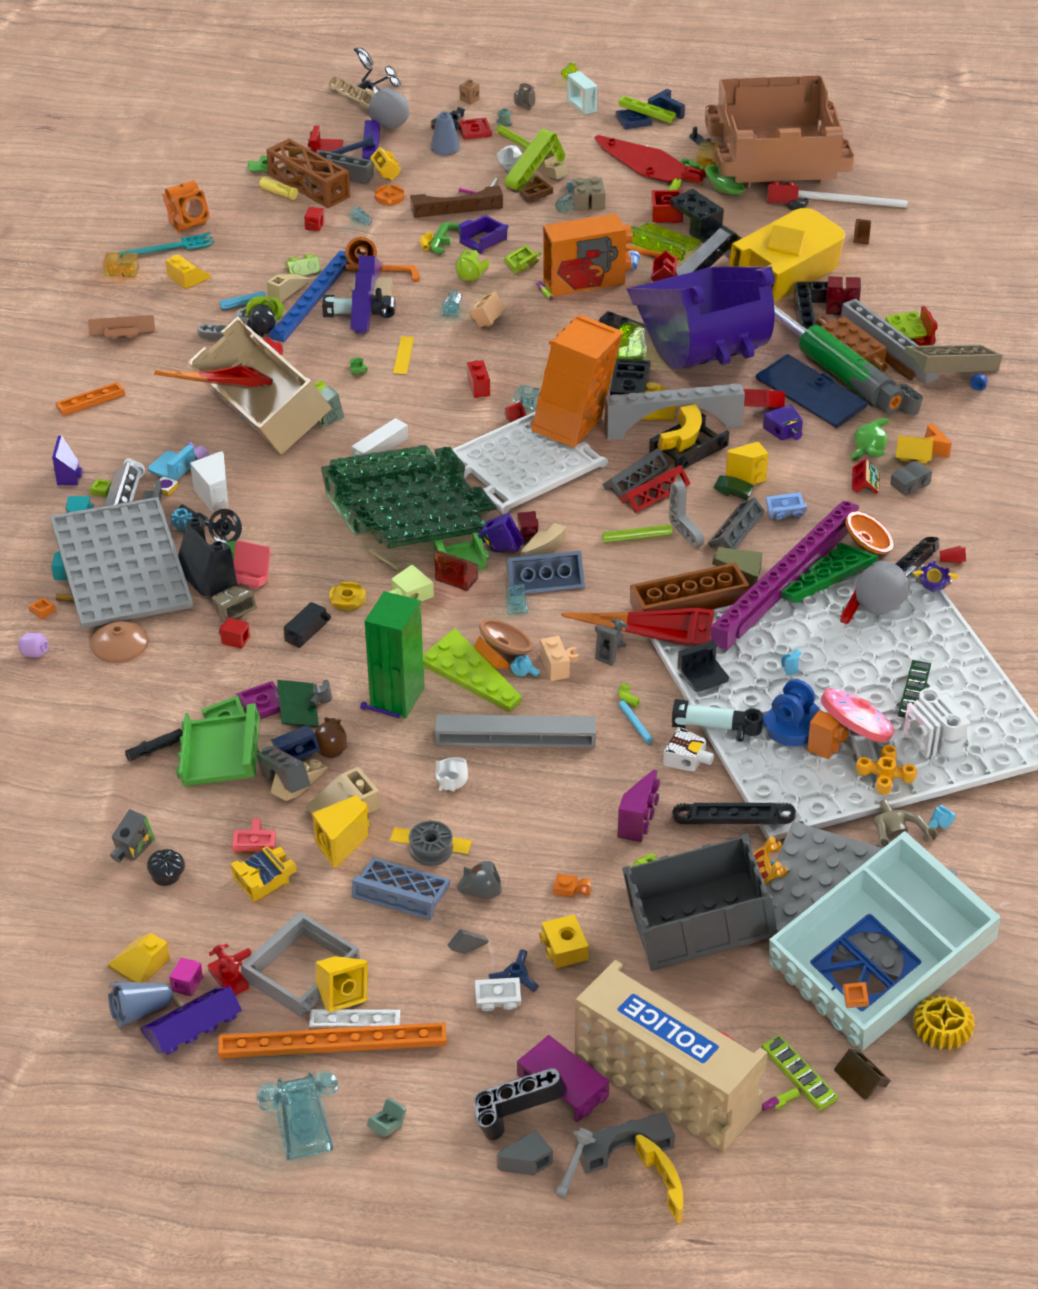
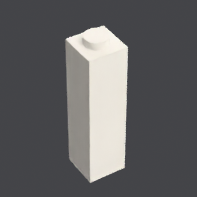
M396 418L351 446L352 460L358 464L365 462L366 465H369L408 439V425Z

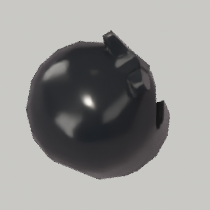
M264 304L257 305L249 312L248 317L253 329L252 331L257 335L264 337V334L269 333L275 327L276 319L269 306Z

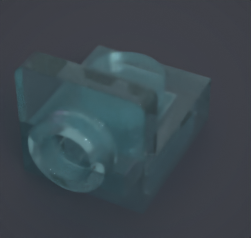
M525 585L506 586V601L509 615L528 613Z

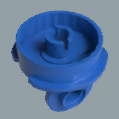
M791 679L783 688L784 694L776 696L772 701V708L768 711V714H764L763 723L768 735L777 743L787 746H801L808 743L810 722L821 709L814 703L816 696L812 687L802 680Z

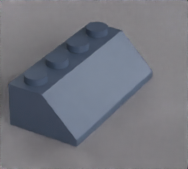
M581 551L506 559L507 578L511 595L585 588Z

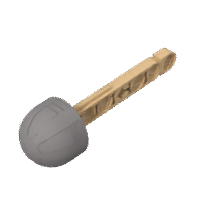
M333 76L329 81L330 88L360 102L359 105L369 109L371 120H375L383 128H399L409 117L408 101L395 90L390 88H384L378 92L367 88L364 90L337 76Z

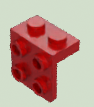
M314 125L313 130L310 131L308 148L315 153L318 150L330 152L343 147L344 142L342 139H321L320 126Z
M772 181V184L768 185L767 203L789 204L793 200H798L799 186H796V183L793 182L781 185V182Z

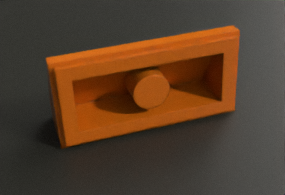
M479 636L474 648L496 669L510 668V664Z

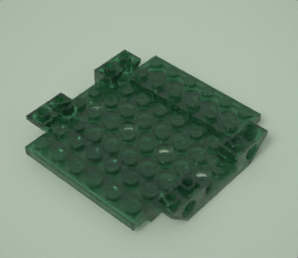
M420 445L417 447L330 460V465L321 466L326 495L353 534L358 536L372 533L378 543H384L387 549L470 535L474 532L481 533L485 522L480 515L492 512L497 508L481 486L473 488L469 486L464 479L465 465L451 447L435 449V456L427 445Z

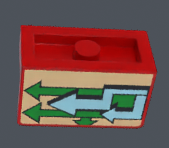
M865 458L852 467V489L857 493L868 486L877 494L879 492L880 471Z

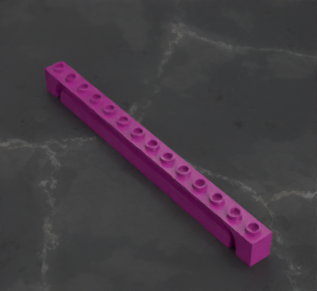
M844 500L838 504L711 625V641L713 640L717 647L728 651L735 644V638L740 639L782 598L781 591L793 581H798L802 573L807 574L809 567L821 557H824L848 534L846 518L852 512H859V505Z

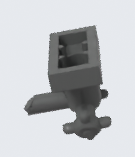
M620 619L611 620L615 625L614 629L604 625L595 626V632L597 633L595 659L611 666L616 662L617 648L626 647V643L622 640L623 634L621 630L622 627L628 628V625Z

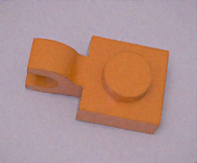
M557 873L553 886V895L574 897L575 893L590 895L592 887H590L591 879L582 878L578 881V876Z

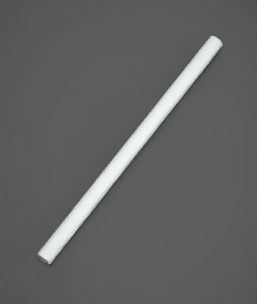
M799 190L798 198L907 208L908 200Z

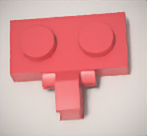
M252 818L251 829L234 830L232 850L233 852H259L266 846L274 850L277 836L276 831L262 829L261 818Z

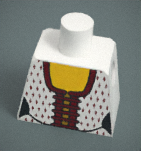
M678 727L664 750L663 766L693 772L696 771L700 762L711 765L714 754L706 751V740Z

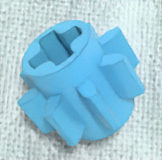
M183 508L175 510L174 514H171V526H176V529L179 531H185L187 523L193 518L192 513H188Z

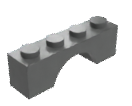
M274 746L264 747L261 752L256 753L262 776L271 780L274 779L275 773H277L284 788L289 792L294 793L311 785L302 761Z
M665 1112L651 1114L638 1120H629L624 1124L613 1127L608 1126L603 1130L592 1132V1138L596 1139V1141L584 1145L579 1160L585 1174L607 1168L608 1159L617 1148L625 1145H635L636 1135L641 1134L655 1143L662 1151L674 1148L675 1133Z

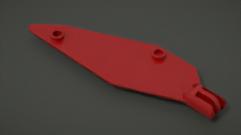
M601 135L595 136V140L603 150L641 176L666 182L673 181L675 178L678 180L683 179L696 184H701L706 178L705 170L686 166L661 149Z

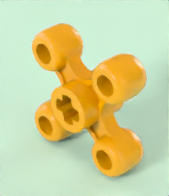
M886 745L882 748L881 758L878 760V763L871 762L867 757H861L856 762L855 769L858 775H876L875 790L882 796L888 795L891 792L894 778H901L905 783H913L917 778V768L914 765L897 766L895 761L897 749L892 745Z

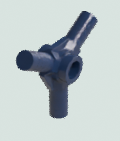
M523 949L519 951L516 962L510 964L504 971L488 974L489 979L519 978L520 983L524 984L532 992H535L539 987L537 983L528 977V972L524 965L528 952Z

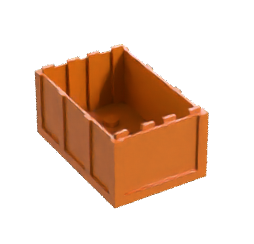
M581 314L576 318L574 317L570 325L563 327L564 331L560 330L557 333V337L549 341L551 348L534 419L530 422V425H532L531 431L572 448H575L602 418L605 396L608 394L623 331Z

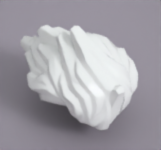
M514 145L506 146L497 153L499 163L507 172L511 171L522 156L521 151Z

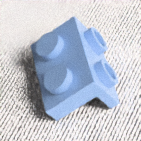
M801 492L770 496L765 499L770 519L781 520L790 516L800 517L807 510V504L803 503Z

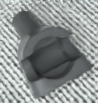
M327 679L322 681V686H317L316 683L313 685L314 696L309 702L311 706L316 707L319 702L328 703L332 700L333 696Z

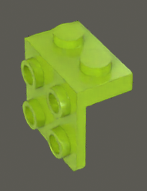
M917 311L887 315L885 318L886 322L909 339L926 337L927 335Z

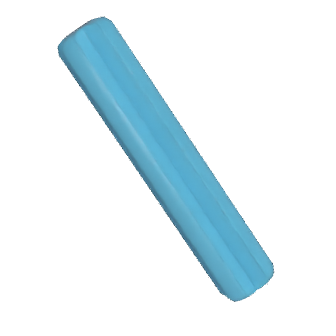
M264 291L221 300L219 302L220 308L225 310L247 305L252 298L266 296Z

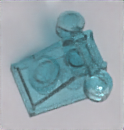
M327 1070L319 1071L315 1077H313L312 1072H308V1075L304 1078L290 1081H282L280 1078L277 1084L266 1082L258 1088L257 1103L259 1108L265 1111L274 1108L276 1110L287 1160L333 1150V1143L321 1094L332 1095L338 1090V1078L333 1072Z

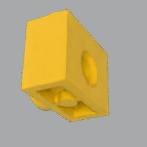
M575 914L542 922V932H539V939L542 945L545 944L547 958L549 961L552 960L555 969L589 960V945Z

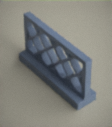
M373 857L360 876H355L352 880V897L431 920L434 916L435 907L450 886L451 879ZM378 866L383 869L374 871L373 867ZM399 872L403 875L394 877L392 873ZM388 875L389 878L380 880L378 877ZM414 878L422 879L421 881L417 882L412 881V879ZM407 880V882L409 883L404 885L398 884V882ZM437 883L441 884L442 886L433 888L432 884ZM427 886L428 888L427 890L423 891L418 890L419 887Z

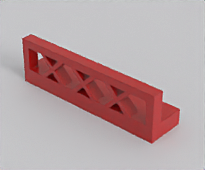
M680 465L623 494L619 498L622 503L629 501L635 513L670 495V487L668 492L661 489L663 482L671 486L675 482V477L680 475L685 486L691 483ZM650 489L656 491L655 498L648 496ZM636 496L643 498L642 505L639 507L634 500Z

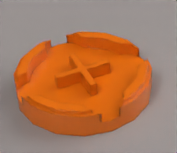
M383 185L375 190L374 196L375 200L380 204L396 205L404 200L405 194L404 190L399 186L391 185V187H387V185Z

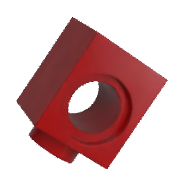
M308 208L304 216L305 230H321L325 222L324 208Z

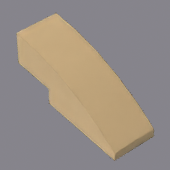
M547 155L536 169L553 179H559L568 175L566 163L557 162L556 156Z
M554 523L546 533L538 531L522 549L521 557L554 553L567 542V527Z

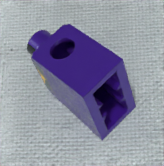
M790 404L764 414L763 428L778 439L785 440L792 437L794 440H799L802 437L803 420L793 405Z
M510 513L488 520L481 533H478V537L482 538L483 543H487L492 552H516L524 541Z

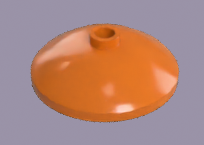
M852 512L847 516V531L860 548L874 554H887L891 551L893 540L888 531L877 520L861 512Z

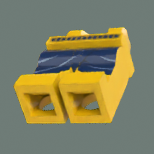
M266 846L262 851L256 852L251 858L241 863L237 860L230 864L234 880L244 889L253 902L268 895L282 885L290 883L289 876L297 872V868L292 859L282 863L287 858L281 846L274 850Z

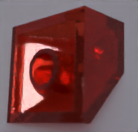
M438 550L434 551L435 580L468 591L478 579V564Z

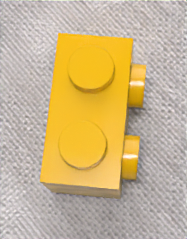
M899 435L896 458L903 462H910V459H915L920 463L931 461L934 438Z

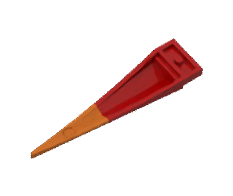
M243 365L198 372L155 370L154 375L238 388L263 387L264 385H271L273 381L272 378L257 369Z
M685 608L640 612H563L561 615L599 626L604 625L614 629L615 625L611 620L620 619L628 625V628L622 627L621 631L690 647L710 641L711 625L713 624L715 612L710 609Z

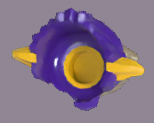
M930 561L928 566H923L921 570L912 572L913 575L918 576L915 579L916 583L922 584L925 589L931 592H936L952 584L951 579H956L959 575L951 573L949 568L939 567L935 564L936 561Z

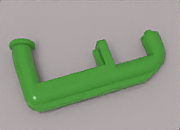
M445 222L440 225L430 243L432 252L436 254L445 253L444 247H439V245H451V237H446L449 229L459 230L460 223Z

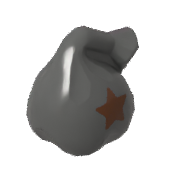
M482 861L472 869L464 867L463 878L457 885L458 891L462 894L472 895L481 899H491L499 896L502 893L501 880L495 864L491 861Z

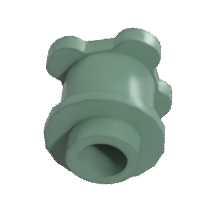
M507 108L500 109L497 112L499 118L496 120L498 126H512L510 121L511 111Z

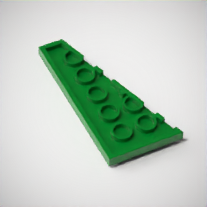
M840 542L837 544V549H831L828 556L821 557L809 567L807 574L802 573L798 581H793L781 591V597L791 603H798L803 598L812 596L822 589H827L829 586L842 582L843 579L867 569L871 564L878 562V556Z

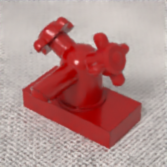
M228 944L217 945L209 952V956L216 954L218 960L207 965L208 971L221 987L231 986L236 996L249 989V983L240 973L239 966L243 964L242 960L248 958L252 952L250 948H246L230 956L226 955L224 949L229 947Z

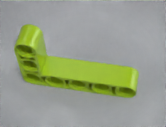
M541 129L506 176L504 185L519 192L547 155L556 156L557 162H563L565 151L557 134Z

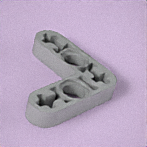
M246 308L238 310L235 318L238 316L249 327L250 322L246 314ZM201 324L198 326V336L203 339L220 340L224 336L220 332L228 325Z
M677 481L670 486L669 519L678 532L693 547L704 544V536L701 530L686 516V486L682 481Z

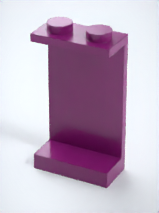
M550 1035L546 1036L517 1061V1076L520 1078L551 1068L556 1069L560 1073L567 1086L566 1094L561 1099L574 1108V1120L576 1122H579L583 1117L589 1116L593 1108L599 1103L605 1102L609 1096V1080Z

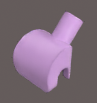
M191 441L185 445L194 447L195 460L210 456L209 451L203 446L196 448Z

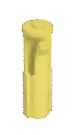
M261 177L259 182L261 189L282 195L291 200L297 198V188Z

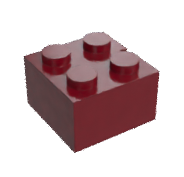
M828 276L825 302L826 314L842 315L843 303L853 299H857L860 302L861 277H846V289H843V277Z

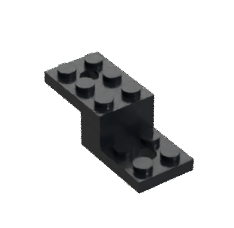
M690 189L670 199V205L690 218L689 234L702 243H705L724 226V209L696 190Z
M618 358L613 371L610 396L645 393L646 383L649 380L651 361Z

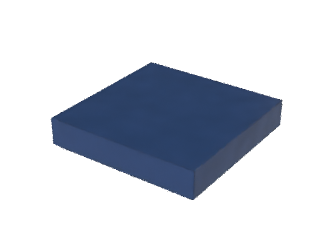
M630 109L616 111V117L624 130L652 125V120L648 115Z

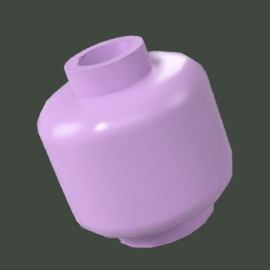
M25 633L19 639L18 648L25 657L40 658L48 650L49 643L41 633Z

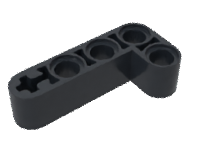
M551 1068L483 1090L474 1099L477 1123L488 1139H498L503 1135L505 1129L503 1117L559 1099L566 1094L567 1086L560 1073L556 1069Z

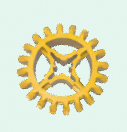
M937 994L936 998L929 995L927 1000L922 999L913 1015V1027L917 1031V1037H922L923 1043L930 1042L931 1048L936 1045L940 1050L946 1047L950 1051L952 1046L959 1049L961 1044L966 1045L972 1037L975 1028L974 1014L971 1013L970 1007H965L964 1001L958 1002L957 997L949 998L948 994L945 997Z

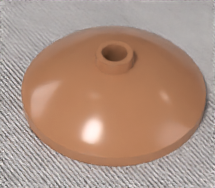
M484 619L479 625L482 637L500 654L524 655L533 648L531 639L511 624L496 619Z
M129 621L111 622L103 625L93 634L90 641L91 650L96 657L107 662L129 661L144 652L148 645V635L145 629L136 623Z

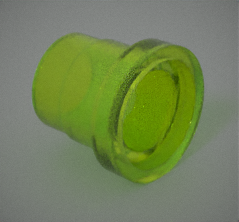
M573 62L568 63L561 70V74L565 79H567L568 74L578 72V68Z

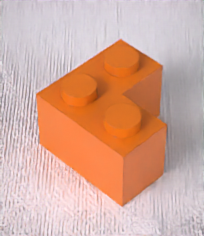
M819 710L810 722L807 751L830 759L834 753L839 751L842 741L847 740L850 731L830 713Z

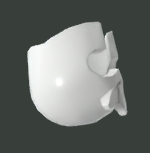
M448 758L442 761L436 760L435 775L440 785L439 791L444 789L454 792L466 784L468 780V767L465 759Z

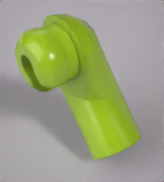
M621 683L620 688H618L620 700L638 707L640 698L631 695L629 684Z

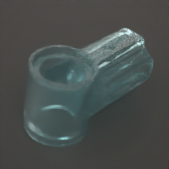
M452 290L451 293H448L446 302L442 303V316L459 317L462 294L457 290Z

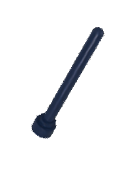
M369 135L366 136L364 141L330 152L343 154L365 146L371 148L376 145L373 136Z

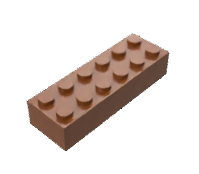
M735 562L630 585V604L635 612L685 608L714 610L736 603L749 590V584Z

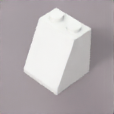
M223 451L191 462L194 492L212 513L219 509L228 508L227 477Z

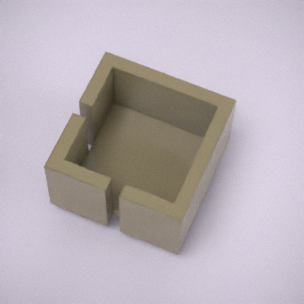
M602 177L572 179L571 195L575 211L589 210V195H591L592 210L605 209L606 193Z

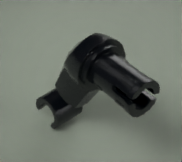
M458 107L457 111L453 110L449 113L452 116L455 130H458L460 126L459 119L464 117L466 109Z

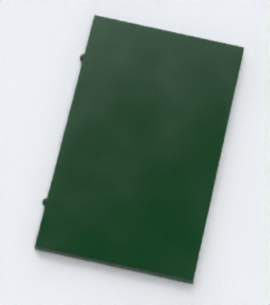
M277 680L282 724L308 725L309 727L319 726L317 706L313 707L309 703L314 696V683Z

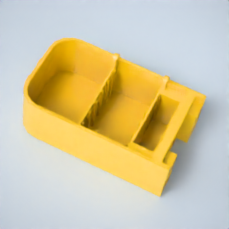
M799 208L733 243L729 266H772L775 283L771 284L773 300L776 303L794 293L795 283L815 281L839 266L845 232L840 226L817 211ZM773 224L805 231V238L799 256L768 249Z

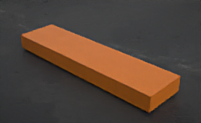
M118 382L58 401L55 404L61 415L65 416L124 396L125 390Z

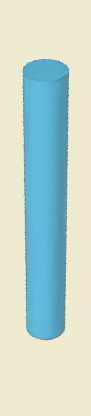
M624 700L620 701L618 706L644 741L650 744L653 738Z

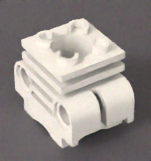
M934 685L922 690L919 694V701H914V705L912 703L907 705L903 729L905 737L926 758L930 757V753L935 755L937 751L947 757L965 752L966 748L963 745L967 742V726H970L971 723L970 711L957 702L954 694L949 689L941 691Z

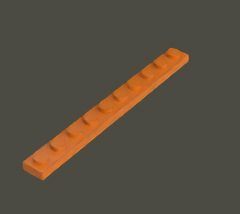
M446 1022L219 1035L218 1056L219 1059L447 1046Z

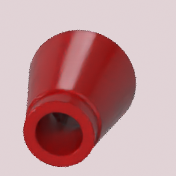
M957 546L939 551L940 562L959 564L966 562L965 547Z

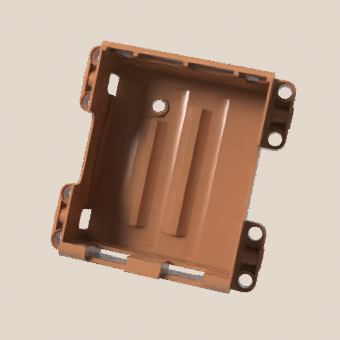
M822 75L719 80L718 105H707L705 107V125L710 136L722 137L723 143L718 144L716 150V162L720 175L725 177L734 176L735 183L746 182L748 188H750L751 182L818 180L820 185H822L823 179H837V172H850L853 170V149L849 141L843 139V128L834 103L828 101V90ZM822 120V121H821V125H820V129H819V131H818L819 121Z

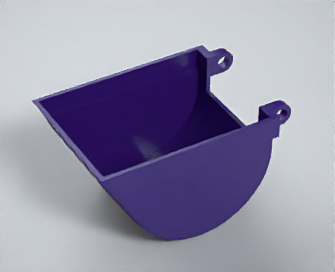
M713 266L627 288L633 305L637 306L657 353L669 367L674 369L691 368L698 364L710 363L713 360H718L720 365H726L730 363V356L742 354L745 359L752 358L755 354L754 350L766 345L773 333L775 308L771 284H774L775 281L772 266Z

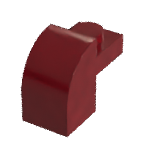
M536 511L517 513L518 530L524 541L531 540L538 532L539 523L538 519H536Z

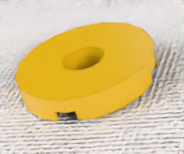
M351 581L339 583V586L331 588L329 591V601L338 610L352 611L364 605L366 590L358 583Z

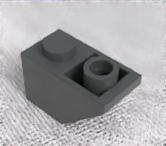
M534 1131L529 1135H524L518 1142L504 1147L497 1153L498 1169L505 1172L535 1175L553 1164V1149L537 1131Z

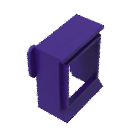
M487 215L474 221L467 220L459 224V243L482 254L484 249L504 239L507 240L509 225L503 224ZM482 232L488 233L479 238V244L470 239Z

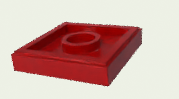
M486 117L459 120V129L464 140L492 137V131Z

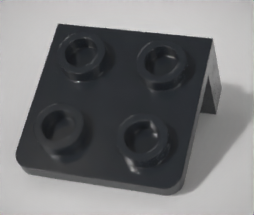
M713 640L678 651L677 669L695 692L729 682V676L716 660L717 645Z

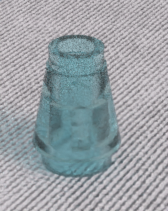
M353 207L351 209L349 217L352 221L366 226L372 223V218L360 207Z

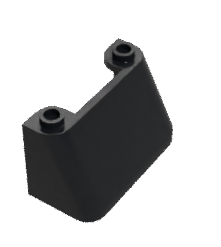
M201 517L190 519L187 523L178 553L186 580L202 596H211L230 587L238 586L231 548L222 541H215L209 545L206 542L204 532L205 521Z

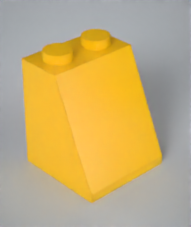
M358 795L312 813L315 843L333 868L338 867L369 837L368 827H370V822L367 818L369 808L367 803L361 801Z

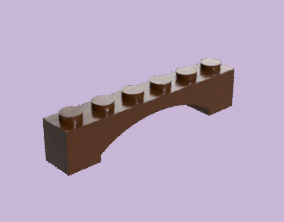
M499 185L485 187L484 190L459 197H432L425 194L410 195V205L413 218L503 208V193Z

